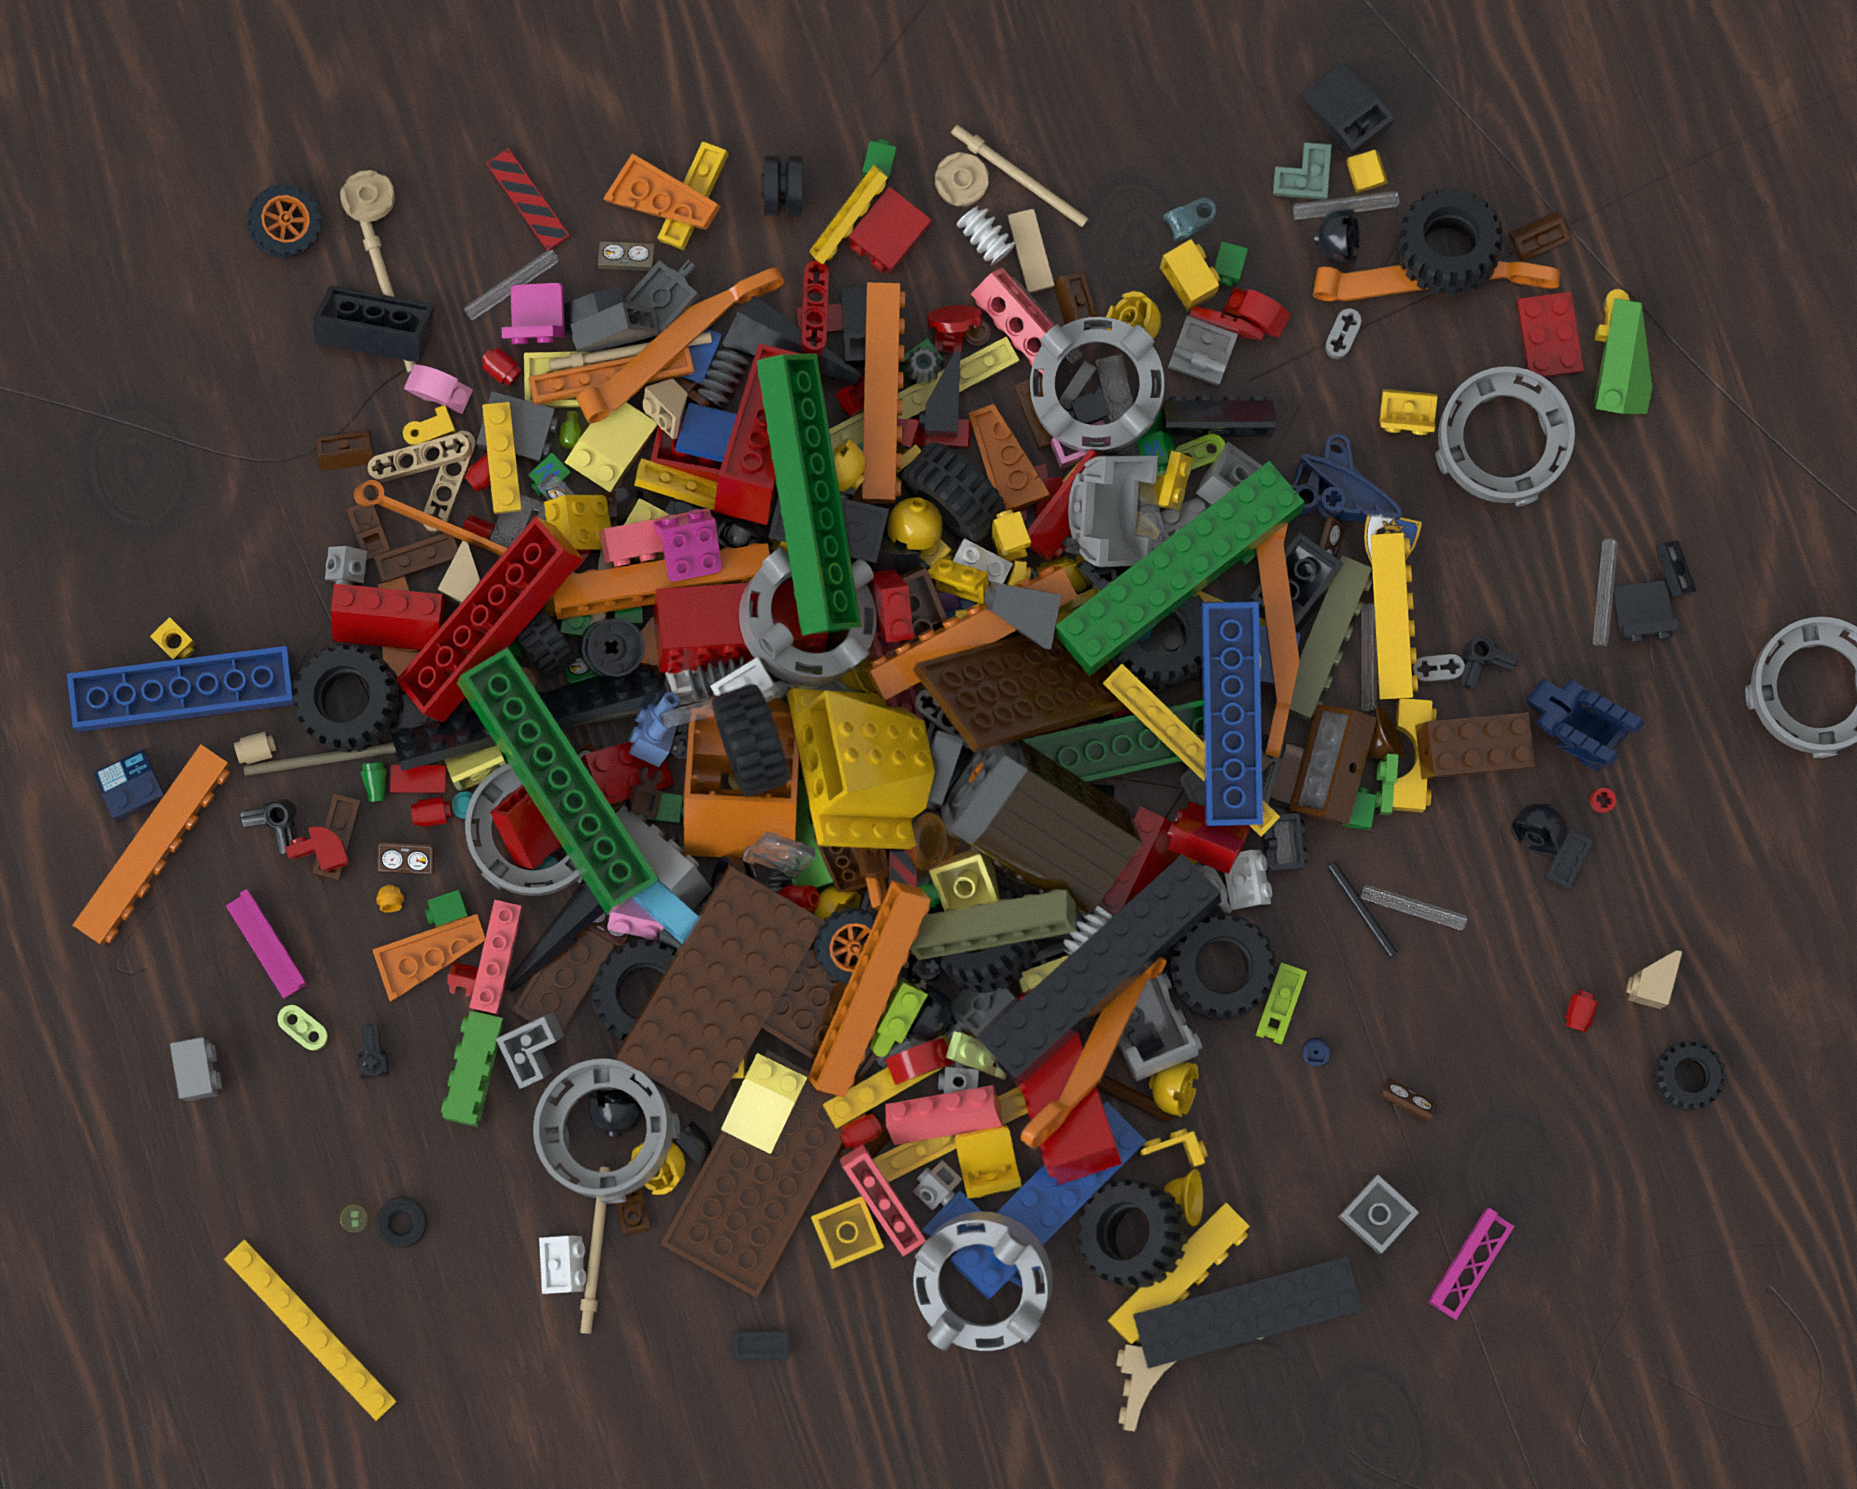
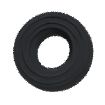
M394 1198L386 1202L379 1210L376 1219V1227L380 1237L387 1244L398 1248L409 1247L417 1243L424 1235L427 1226L426 1215L422 1207L417 1202L408 1198ZM398 1212H406L412 1218L411 1229L403 1234L396 1233L391 1227V1219Z

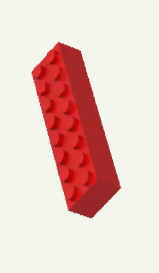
M535 516L396 679L423 715L443 723L465 698L457 684L460 676L509 647L582 562L583 558L555 525Z

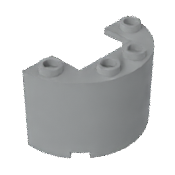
M1158 456L1095 457L1084 464L1086 468L1082 473H1077L1069 496V525L1073 540H1078L1081 546L1079 552L1089 563L1098 567L1133 566L1152 552V538L1135 535L1139 481L1156 483Z
M1166 973L1147 981L1135 1006L1143 1010L1145 1014L1144 1024L1149 1021L1153 1022L1165 1047L1141 1059L1136 1046L1133 1047L1127 1036V1033L1133 1030L1128 1025H1126L1117 1044L1131 1075L1136 1081L1199 1055L1198 1050L1202 1048L1198 1035L1196 1033L1193 1034L1192 1030L1188 1028L1181 1009L1175 1010L1171 1002L1168 989L1172 988ZM1135 1008L1129 1019L1131 1021L1136 1020L1138 1017Z

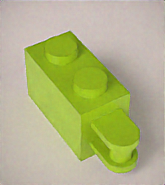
M897 977L896 987L891 990L887 999L886 1010L880 1016L876 1025V1033L870 1042L871 1050L879 1057L886 1056L895 1041L902 1044L927 996L921 988Z

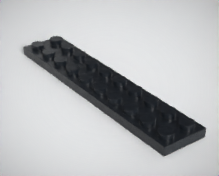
M642 664L629 674L619 677L604 676L590 678L578 684L564 685L552 691L537 693L558 726L563 728L659 702L667 693V689L659 672L658 665ZM475 711L466 714H456L451 718H447L443 723L440 721H430L425 725L404 728L391 734L401 771L496 746L495 741Z

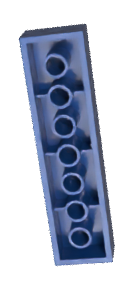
M1201 602L1205 824L1207 826L1263 824L1259 602Z
M287 646L67 674L72 726L77 732L293 705L292 696L295 695L290 650Z
M1108 1102L1103 1107L1122 1161L1121 1165L1059 1185L1056 1177L1050 1178L1044 1164L997 1212V1214L1010 1217L1024 1225L1037 1237L1042 1246L1146 1142ZM983 1244L964 1246L949 1262L989 1300L1018 1271L1015 1263L1011 1266L999 1260L994 1254V1247Z

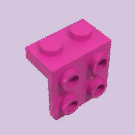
M543 283L512 286V327H502V338L512 339V344H528V339H537V343H553V338L565 337L562 284Z
M702 509L691 510L685 516L667 515L663 516L661 521L653 522L655 533L663 542L667 577L669 580L674 582L718 573L721 570L716 522L708 512H704Z

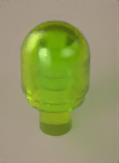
M568 411L566 422H563L562 426H560L559 442L563 448L568 450L573 449L581 438L582 429L581 425L577 423L578 413L575 411Z

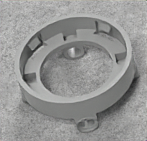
M1088 317L1070 322L1063 327L1056 324L1041 338L1042 346L1032 365L1030 392L1035 413L1040 423L1053 438L1063 445L1080 452L1087 453L1092 449L1097 454H1103L1128 447L1145 435L1155 422L1163 403L1164 373L1160 358L1153 347L1155 341L1140 325L1134 328L1125 322L1112 318ZM1101 342L1120 348L1132 359L1139 374V393L1134 405L1119 420L1105 425H1089L1075 420L1060 405L1055 392V377L1060 363L1072 350L1087 343ZM1039 370H1044L1042 379L1044 397H1037V394L1040 393V377H1037ZM1151 371H1157L1158 379L1154 378V394H1157L1158 398H1150L1152 392ZM1082 437L1094 439L1111 437V444L1105 447L1104 442H1089L1088 447L1082 446Z
M1509 366L1484 370L1462 383L1453 393L1443 410L1438 429L1439 450L1435 452L1438 466L1443 475L1450 473L1462 488L1479 498L1498 503L1515 502L1516 507L1529 504L1539 499L1538 495L1551 486L1565 469L1574 446L1575 428L1573 416L1560 391L1541 375L1527 369ZM1516 376L1523 377V382L1529 383L1534 387L1537 384L1542 387L1540 393L1537 394L1525 386L1515 384ZM1497 396H1511L1530 404L1538 412L1540 425L1547 437L1544 454L1537 465L1530 471L1516 477H1496L1482 471L1470 459L1464 445V426L1470 412L1478 404L1492 400ZM1456 400L1462 404L1458 408L1453 418L1452 425L1450 427L1447 426L1448 417L1452 418L1454 410L1457 407V404L1455 402ZM1558 448H1564L1566 451H1561L1555 464L1559 466L1554 473L1549 471L1548 469L1556 458Z
M780 547L762 562L763 566L749 581L743 592L739 607V623L747 648L754 658L758 657L762 661L768 672L793 684L805 686L822 685L841 678L870 654L868 649L874 639L877 622L874 600L867 586L874 578V575L866 562L858 559L852 563L862 627L849 629L843 643L825 653H807L791 646L793 637L790 631L781 623H776L775 625L771 616L773 594L783 581L792 577L788 551L785 552ZM752 593L759 594L757 618L751 617L753 601H750V595ZM795 664L805 667H821V674L815 675L812 672L796 671Z
M1831 617L1802 619L1778 632L1759 653L1753 668L1751 684L1745 687L1748 709L1756 710L1767 730L1785 745L1803 752L1813 753V758L1838 755L1839 750L1845 749L1857 742V732L1854 730L1857 726V705L1848 718L1835 726L1827 728L1805 726L1790 717L1782 707L1777 693V677L1782 664L1793 652L1800 648L1822 645L1841 652L1851 661L1856 669L1855 683L1857 689V648L1849 641L1839 637L1841 632L1845 630L1849 632L1848 637L1857 642V627L1846 621ZM1779 640L1781 643H1783V645L1773 654L1772 658L1770 659L1767 665L1765 663V660L1767 656H1771L1773 651L1778 647Z
M509 763L489 774L480 783L471 797L465 819L467 844L473 859L483 872L481 875L498 890L503 888L513 893L528 896L548 895L563 890L576 881L579 884L582 883L584 879L568 854L556 865L543 870L521 869L510 864L501 856L493 841V818L490 812L521 786L522 783ZM480 819L479 836L482 847L474 846L473 840H477L476 824H472L471 820ZM552 880H553V884H552V885H548V886H546V884H539V885H531L530 887H525V884H524V883H544V882H549V881H552Z
M594 1059L568 1068L549 1084L540 1098L535 1112L533 1134L536 1150L541 1162L557 1181L577 1193L599 1198L602 1203H621L626 1201V1194L645 1185L659 1171L668 1155L672 1139L680 1137V1122L677 1113L670 1111L666 1097L651 1078L621 1061ZM634 1076L635 1080L641 1083L645 1088H650V1090L653 1093L651 1097L642 1087H640L635 1082L631 1081V1079ZM570 1080L574 1086L565 1093L556 1107L551 1103L553 1097L557 1098L566 1087L564 1084ZM619 1089L625 1091L638 1101L646 1117L647 1133L641 1151L632 1162L616 1171L594 1172L582 1167L574 1160L568 1150L570 1138L565 1123L571 1108L581 1097L594 1090L613 1091ZM560 1164L571 1175L580 1180L577 1185L569 1182L571 1177L565 1174L561 1169H557V1167Z
M993 1212L962 1214L941 1225L915 1255L914 1258L917 1259L913 1280L914 1293L920 1311L932 1327L927 1336L938 1348L947 1350L954 1343L972 1350H998L1009 1347L1020 1340L1026 1343L1041 1324L1040 1319L1049 1304L1053 1288L1052 1268L1048 1255L1040 1241L1018 1221ZM961 1224H966L967 1227L985 1224V1230H971L959 1233L958 1226ZM972 1244L988 1245L994 1247V1254L1003 1263L1011 1266L1015 1263L1022 1278L1023 1294L1018 1308L1012 1315L1001 1322L982 1325L960 1318L948 1307L940 1290V1271L947 1257L957 1249ZM1035 1266H1040L1038 1269L1040 1283L1045 1282L1043 1292H1036V1276L1033 1269Z

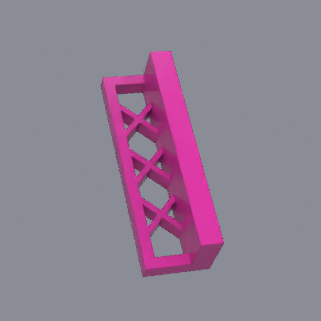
M246 889L240 893L241 896L227 904L226 907L285 1000L308 984L254 897Z
M1486 1208L1429 1298L1428 1303L1457 1320L1514 1226L1499 1217L1498 1213L1494 1210ZM1493 1221L1506 1228L1500 1238L1489 1240L1487 1231ZM1497 1242L1492 1250L1490 1243ZM1486 1244L1489 1254L1485 1262L1475 1264L1473 1253L1478 1246ZM1483 1265L1477 1274L1476 1266ZM1472 1268L1474 1275L1472 1284L1460 1287L1458 1277L1463 1269ZM1468 1289L1465 1295L1462 1297L1461 1290ZM1457 1291L1460 1303L1455 1311H1452L1442 1303L1450 1292Z

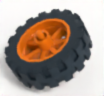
M287 184L269 186L257 195L248 210V222L246 225L247 231L249 230L250 239L252 242H256L257 248L260 251L268 252V255L271 257L280 256V259H288L291 256H299L310 248L321 229V213L317 210L318 205L316 201H312L311 195L306 191L302 192L299 190L300 187L293 185L290 187ZM281 203H286L292 206L288 212H283ZM275 204L279 216L266 210ZM295 208L299 211L302 218H293L292 212ZM264 217L276 221L275 224L266 227ZM303 223V229L301 233H299L291 224ZM278 229L280 231L279 238L272 235L270 231ZM288 229L295 238L284 240L285 230Z
M848 907L843 908V911L840 912L834 911L831 913V917L824 919L825 922L816 936V942H814L815 956L821 967L835 980L837 979L848 984L856 964L849 965L851 957L856 955L859 959L861 949L865 945V943L859 942L867 933L870 934L876 920L872 913L866 912L861 908L851 909ZM852 926H858L863 928V930L854 938ZM847 928V937L842 938L838 936L840 931ZM834 939L843 943L842 947L835 950L832 949ZM847 951L844 963L842 964L835 956Z

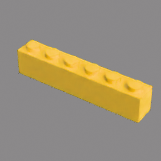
M1404 533L1371 535L1380 699L1412 698L1413 692L1418 691L1417 675H1412L1411 664H1417L1416 648H1410V637H1415L1414 620H1409L1408 610L1413 609V593H1407V582H1412L1411 566L1405 565V555H1410V539L1404 538Z
M1227 1203L1223 1204L1188 1239V1243L1183 1244L1182 1251H1185L1183 1259H1177L1175 1264L1178 1267L1173 1273H1165L1167 1279L1161 1283L1154 1281V1285L1151 1287H1140L1107 1321L1129 1344H1132L1134 1341L1140 1344L1133 1314L1183 1301L1190 1294L1187 1289L1194 1282L1199 1285L1209 1275L1206 1270L1213 1263L1218 1266L1229 1255L1226 1250L1233 1243L1238 1246L1248 1236L1245 1231L1250 1226Z

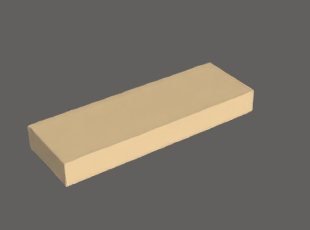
M1034 209L1008 215L1007 218L1013 241L1015 242L1027 293L1031 294L1054 288Z

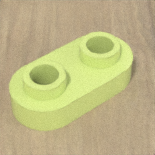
M288 1005L281 1009L278 1014V1024L281 1029L308 1050L316 1051L325 1046L328 1034L321 1024L298 1006ZM290 1015L297 1016L296 1024L290 1025L288 1023ZM312 1032L319 1034V1039L316 1042L309 1040V1035Z

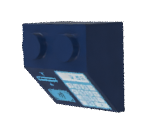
M144 749L94 772L101 794L113 819L117 822L159 803L165 795Z

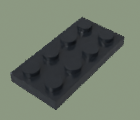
M778 495L769 539L786 542ZM841 498L850 557L877 563L889 509Z

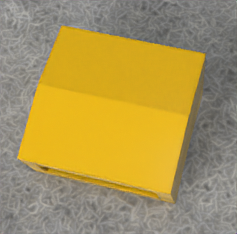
M1375 149L1347 159V165L1356 193L1388 184L1379 152Z

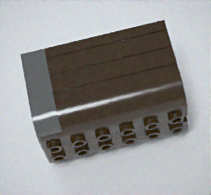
M1021 739L975 752L951 785L941 807L946 832L956 840L963 839L969 843V847L980 855L985 853L1000 868L1005 869L1007 867L1015 872L1014 875L1026 884L1030 882L1037 886V890L1041 894L1050 893L1052 890H1067L1076 902V912L1083 916L1089 915L1098 906L1107 891L1117 880V877L1142 845V840L1129 808Z

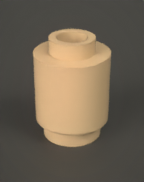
M266 731L242 737L240 741L234 743L240 764L246 762L248 765L272 758V752L277 751L273 736H267Z

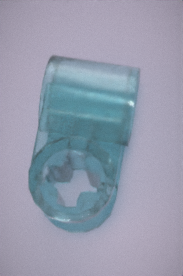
M1201 198L1163 215L1164 221H1168L1174 234L1173 240H1182L1196 231L1210 226L1215 220L1216 206L1212 200ZM1201 207H1207L1211 211V215L1208 218H1201L1197 215L1196 211Z

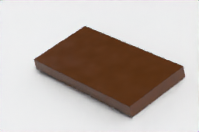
M586 927L574 936L576 943L531 977L511 1011L529 1022L553 1011L564 1032L591 988L594 977L598 973V967L602 961L604 962L608 958V954L614 950L616 945Z

